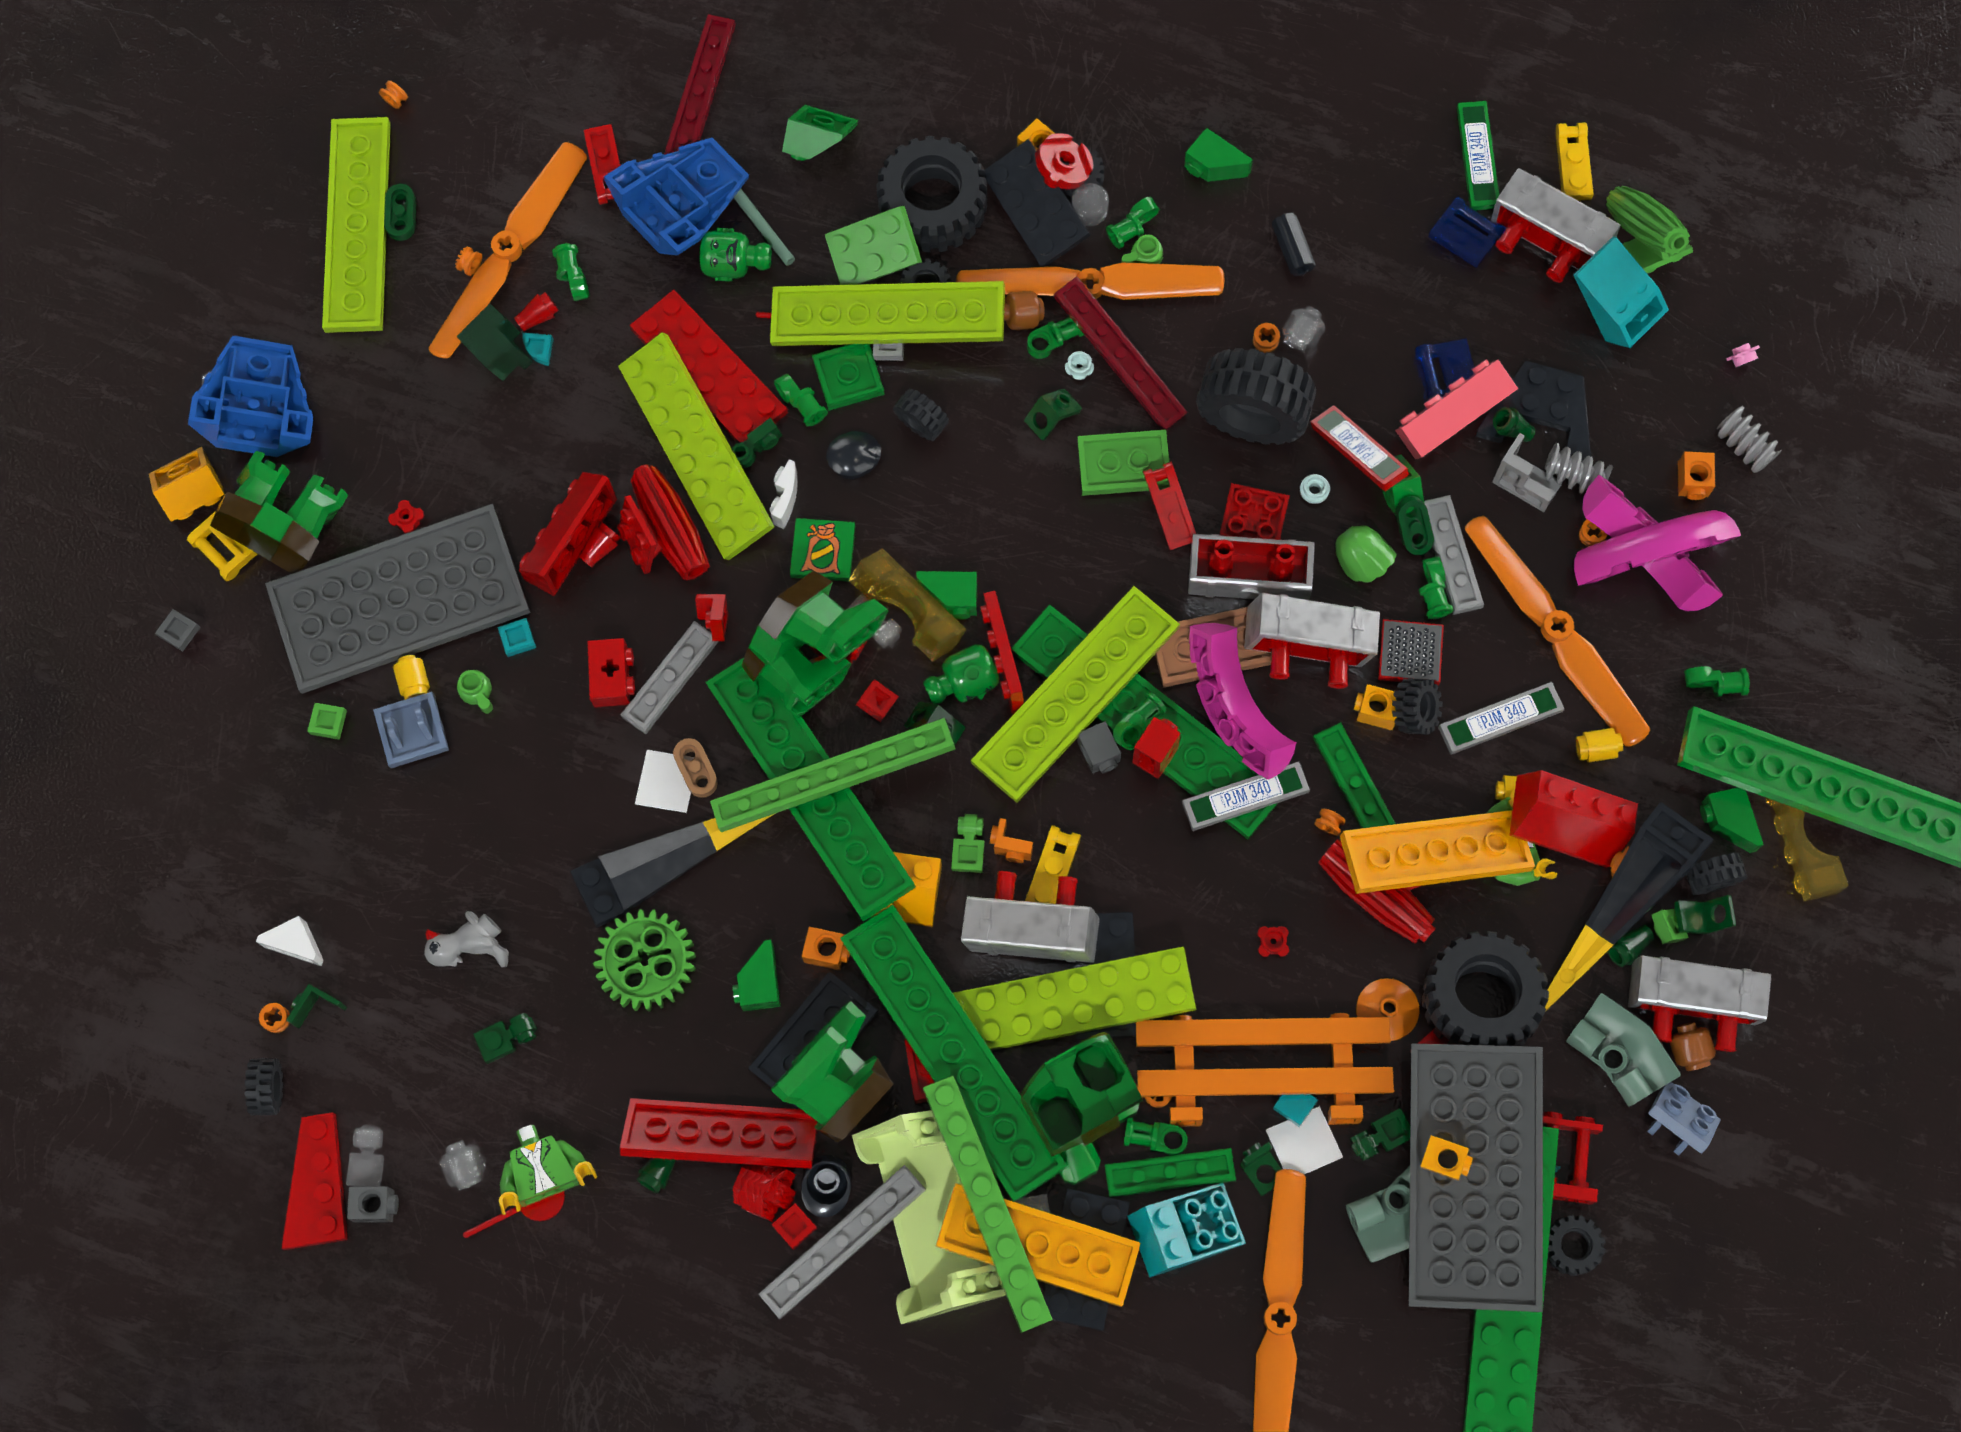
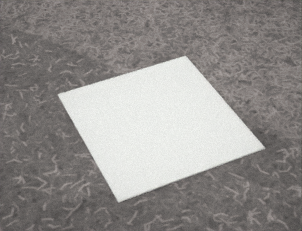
M647 750L635 804L687 813L691 792L684 781L673 754ZM684 756V759L688 761L693 760L695 758Z
M1320 1106L1312 1109L1300 1128L1287 1120L1266 1129L1283 1169L1297 1170L1306 1174L1343 1158Z

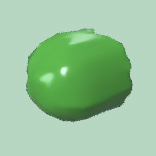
M1352 526L1342 533L1335 543L1336 556L1345 574L1355 582L1362 581L1368 583L1377 577H1381L1387 572V568L1393 565L1397 556L1384 538L1369 526Z

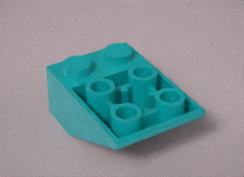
M1613 236L1574 274L1592 315L1607 342L1631 348L1669 310L1659 287L1617 237Z
M1224 1183L1145 1206L1127 1216L1136 1241L1141 1243L1139 1250L1149 1277L1181 1268L1246 1244Z

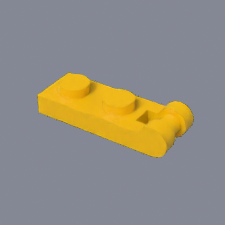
M1560 123L1556 125V144L1561 191L1576 200H1592L1594 193L1587 139V123H1577L1576 126H1567L1566 123ZM1576 137V143H1568L1567 138Z
M1051 826L1025 901L1056 904L1058 877L1068 876L1081 839L1080 834L1072 832L1070 835L1061 832L1059 827ZM1056 843L1067 846L1065 854L1054 851Z

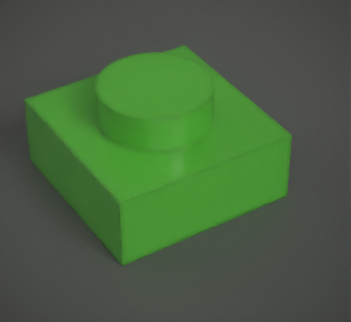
M315 703L307 732L310 735L340 740L347 710L343 707Z
M1675 909L1661 910L1652 914L1654 930L1661 939L1662 944L1676 943L1689 938L1687 933L1679 932Z

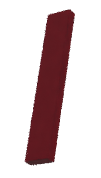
M710 14L707 15L664 155L678 151V147L700 141L736 26L735 20Z
M1077 276L1054 293L1053 297L1161 430L1169 429L1188 413Z

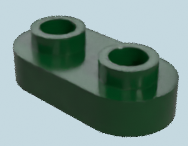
M405 184L391 186L385 195L384 226L388 235L397 241L409 239L414 234L416 227V197L412 189ZM400 200H406L404 204H398ZM405 225L404 229L397 230L399 226Z
M1415 496L1405 497L1397 504L1395 509L1401 540L1411 554L1422 555L1428 552L1434 543L1428 509L1420 498ZM1409 507H1414L1411 513L1406 514V510ZM1420 533L1418 539L1412 540L1415 534Z

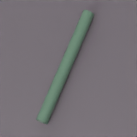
M740 189L734 196L736 202L785 265L792 264L795 257L742 189Z

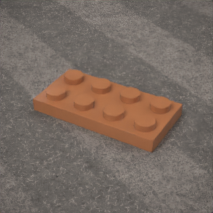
M1248 607L1179 621V629L1155 654L1163 688L1199 680L1196 663L1191 662L1189 644L1190 626L1196 624L1219 623L1237 628L1238 655L1242 671L1271 665L1272 653L1244 648Z

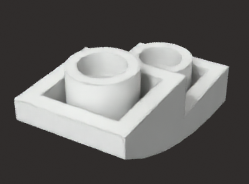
M790 459L785 467L781 466L775 475L774 482L777 494L781 497L777 496L770 507L773 524L782 529L785 528L790 518L797 494V470L795 462Z

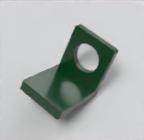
M1063 388L1040 396L1024 421L1043 441L1046 440L1059 420L1080 413L1082 407ZM1038 412L1043 413L1047 418V426L1045 428H1040L1036 423Z
M921 701L917 704L904 727L911 730L945 718L954 745L966 728L938 704ZM926 710L924 717L916 723L919 714Z
M1731 895L1706 902L1680 900L1674 902L1680 933L1710 934L1736 926ZM1718 905H1722L1726 910V917L1721 923H1718L1714 917V911Z
M308 984L303 994H298L291 1005L292 1011L286 1021L299 1029L319 997L344 1011L347 1009V1006Z
M1270 1142L1262 1147L1259 1143H1256L1243 1152L1245 1158L1240 1163L1241 1168L1260 1196H1264L1274 1189L1275 1178L1271 1183H1261L1256 1176L1257 1169L1262 1165H1268L1273 1168L1275 1176L1276 1172L1281 1170L1270 1153L1273 1148Z

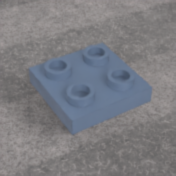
M433 692L373 710L390 768L449 751Z
M1670 1082L1660 1089L1648 1112L1655 1120L1647 1132L1653 1135L1661 1125H1664L1681 1138L1673 1151L1679 1156L1690 1145L1702 1154L1709 1146L1721 1119L1717 1117L1714 1110L1709 1106L1701 1105L1694 1100L1684 1087Z

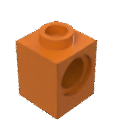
M1684 452L1678 461V496H1687L1691 500H1701L1709 497L1715 488V453ZM1690 474H1698L1702 481L1694 480Z
M809 927L802 953L804 963L841 970L842 962L847 963L850 956L840 939L845 934ZM825 943L836 945L835 952L830 956H823L819 953L821 946Z

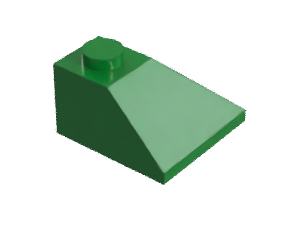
M804 105L788 119L782 152L791 154L790 156L796 160L804 161L811 159L841 141L858 125V120Z

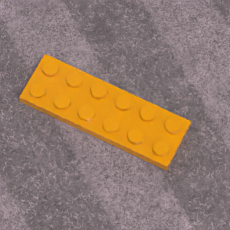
M1512 810L1345 830L1340 835L1356 894L1531 872L1535 864L1528 842L1509 836Z
M955 1183L935 1247L993 1265L962 1185ZM1004 1199L1036 1280L1119 1307L1123 1306L1140 1248V1242Z

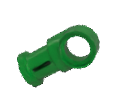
M1146 197L1137 202L1124 220L1114 226L1111 224L1106 226L1108 237L1116 248L1120 249L1128 240L1144 234L1142 225L1153 219L1160 210L1152 197Z
M569 243L557 245L552 249L553 257L556 258L558 271H556L557 279L569 281L574 301L588 299L587 281L584 273H582V269L577 264L576 255L578 254V247Z
M1070 317L1056 323L1051 321L1029 334L1027 350L1032 357L1043 359L1048 357L1052 350L1062 346L1064 341L1077 335L1082 337L1084 334ZM1036 338H1043L1048 342V347L1044 350H1037L1032 346V342Z
M788 373L774 380V385L781 398L786 403L790 402L794 408H798L804 417L803 422L807 427L818 424L827 415L828 411L824 406L821 407L811 387L800 390Z
M1436 556L1423 560V569L1428 584L1419 589L1420 596H1424L1428 607V612L1426 613L1428 619H1439L1454 611L1453 606L1448 604L1444 592L1446 588L1444 583L1446 581L1444 567L1440 557Z
M1701 666L1684 671L1686 687L1688 688L1712 687L1715 697H1722L1723 694L1740 693L1742 696L1749 693L1750 682L1746 668H1741L1738 672L1721 673L1720 670H1712L1711 667Z
M1150 691L1146 694V699L1134 710L1129 709L1127 715L1114 728V741L1125 749L1133 750L1152 719L1167 712L1163 702ZM1133 727V737L1131 740L1124 742V732L1128 728Z
M1128 1117L1124 1146H1129L1130 1143L1149 1146L1150 1150L1164 1152L1170 1156L1182 1154L1186 1149L1188 1142L1187 1134L1181 1127L1160 1122H1154L1153 1125L1135 1122L1133 1118ZM1170 1132L1178 1133L1183 1139L1182 1145L1177 1149H1170L1164 1143L1165 1136Z

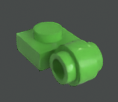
M965 814L964 817L959 816L958 835H963L964 839L953 840L952 871L983 873L985 841L975 839L977 836H983L984 818H979L978 814Z

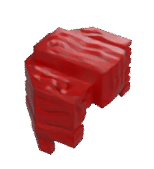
M745 1164L741 1167L733 1186L734 1203L742 1206V1209L753 1215L773 1222L774 1214L777 1213L778 1208L788 1210L789 1206L792 1205L796 1191L791 1189V1185L796 1174L779 1166Z

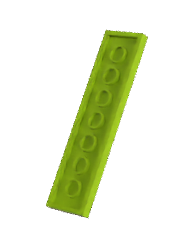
M388 117L331 119L322 328L325 333L383 331L387 233L384 226L385 195L388 190L391 126Z
M1004 281L773 287L770 343L772 346L1003 341Z
M660 333L618 367L722 557L730 560L775 526L668 334Z
M1133 586L971 759V764L1017 803L1078 738V735L1094 721L1179 629L1180 624Z
M1184 946L953 993L991 1051L1197 1010Z

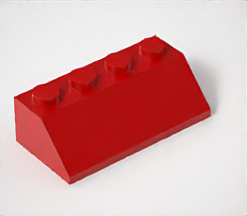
M582 472L578 480L574 479L564 502L562 504L559 503L555 507L551 516L552 520L547 528L540 530L532 551L527 552L520 561L519 571L525 581L552 596L556 595L578 561V556L583 551L594 527L598 528L617 500L609 478L604 475Z
M1543 770L1517 775L1509 836L1607 868L1610 867L1614 856L1619 851L1622 852L1635 834L1638 803Z

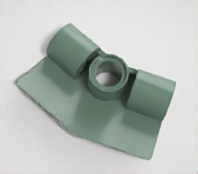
M1603 993L1598 996L1586 1016L1578 1023L1566 1043L1598 1064L1607 1073L1628 1107L1681 1076L1678 1068L1653 1030L1645 1022ZM1610 1050H1617L1622 1054L1623 1062L1618 1068H1613L1606 1062V1055Z
M1410 1166L1388 1188L1346 1204L1350 1222L1371 1263L1409 1248ZM1392 1192L1398 1193L1402 1197L1403 1206L1401 1209L1394 1208L1390 1204L1389 1195Z

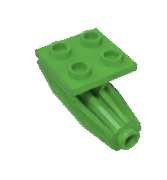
M1626 186L1615 187L1614 190L1609 192L1610 195L1606 198L1608 211L1625 231L1635 237V239L1622 245L1646 273H1651L1660 266L1679 261L1683 256L1693 253V247L1688 244V237H1690L1688 230L1670 209L1650 195Z

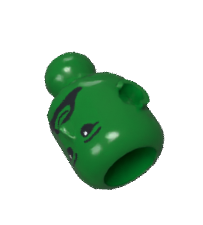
M717 228V231L707 232L701 240V271L704 275L715 278V281H733V279L744 277L749 266L756 267L758 270H767L771 266V246L767 243H759L756 246L749 245L747 236L741 232H734L733 228Z
M975 644L947 657L942 664L944 674L938 677L930 676L926 678L923 685L933 704L942 703L947 696L953 693L959 702L965 703L975 697L982 700L988 691L994 689L999 684L1000 676L985 646Z

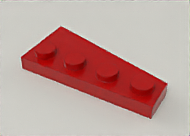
M991 591L983 593L985 605L980 606L983 623H989L991 630L987 631L990 649H996L997 655L993 656L997 673H1002L1003 681H1000L1003 698L1009 700L1013 716L1024 704L1023 691L996 592Z
M333 1112L301 1117L281 1248L283 1250L348 1240L336 1114Z

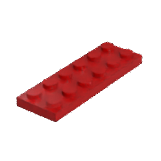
M672 290L630 324L632 332L645 345L662 332L668 334L715 420L737 443L749 439L747 435L769 418L776 424L788 414L787 408L675 290Z
M630 1098L620 1144V1155L812 1169L817 1129L814 1127L818 1121L801 1109Z

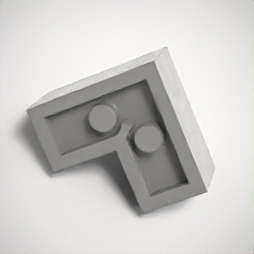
M1519 433L1501 461L1492 483L1545 512L1561 484H1557V478L1553 476L1547 480L1546 472L1517 456L1525 437Z

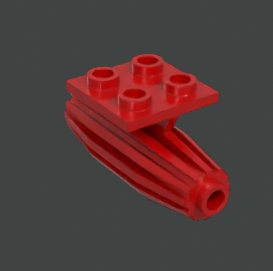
M642 465L634 470V475L630 481L639 509L631 495L625 496L623 508L620 511V523L617 526L621 539L623 541L627 540L631 548L630 552L634 563L637 566H641L644 574L650 573L653 559L662 552L683 580L695 579L703 575L710 565L699 532L678 493L656 466Z
M1339 839L1332 844L1318 863L1345 894L1391 930L1416 943L1418 939L1425 942L1436 929L1431 925L1435 920L1433 916L1410 891L1419 886L1356 894L1343 846Z

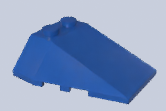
M713 138L678 147V151L662 155L661 152L652 155L653 158L636 162V159L628 161L604 176V181L622 215L660 254L679 255L699 242L749 178V174Z
M232 336L218 357L216 365L204 378L203 385L192 397L188 425L217 448L248 453L259 451L273 457L281 456L310 444L313 414L309 410L306 400L307 394L301 383V373L293 346Z

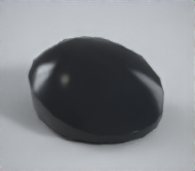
M850 431L839 435L829 444L826 459L829 466L838 476L845 479H856L868 474L878 465L881 457V446L868 433Z
M823 1155L813 1160L812 1169L806 1168L802 1176L801 1196L806 1209L810 1213L826 1218L836 1215L845 1207L852 1187L851 1172L847 1164L833 1155Z

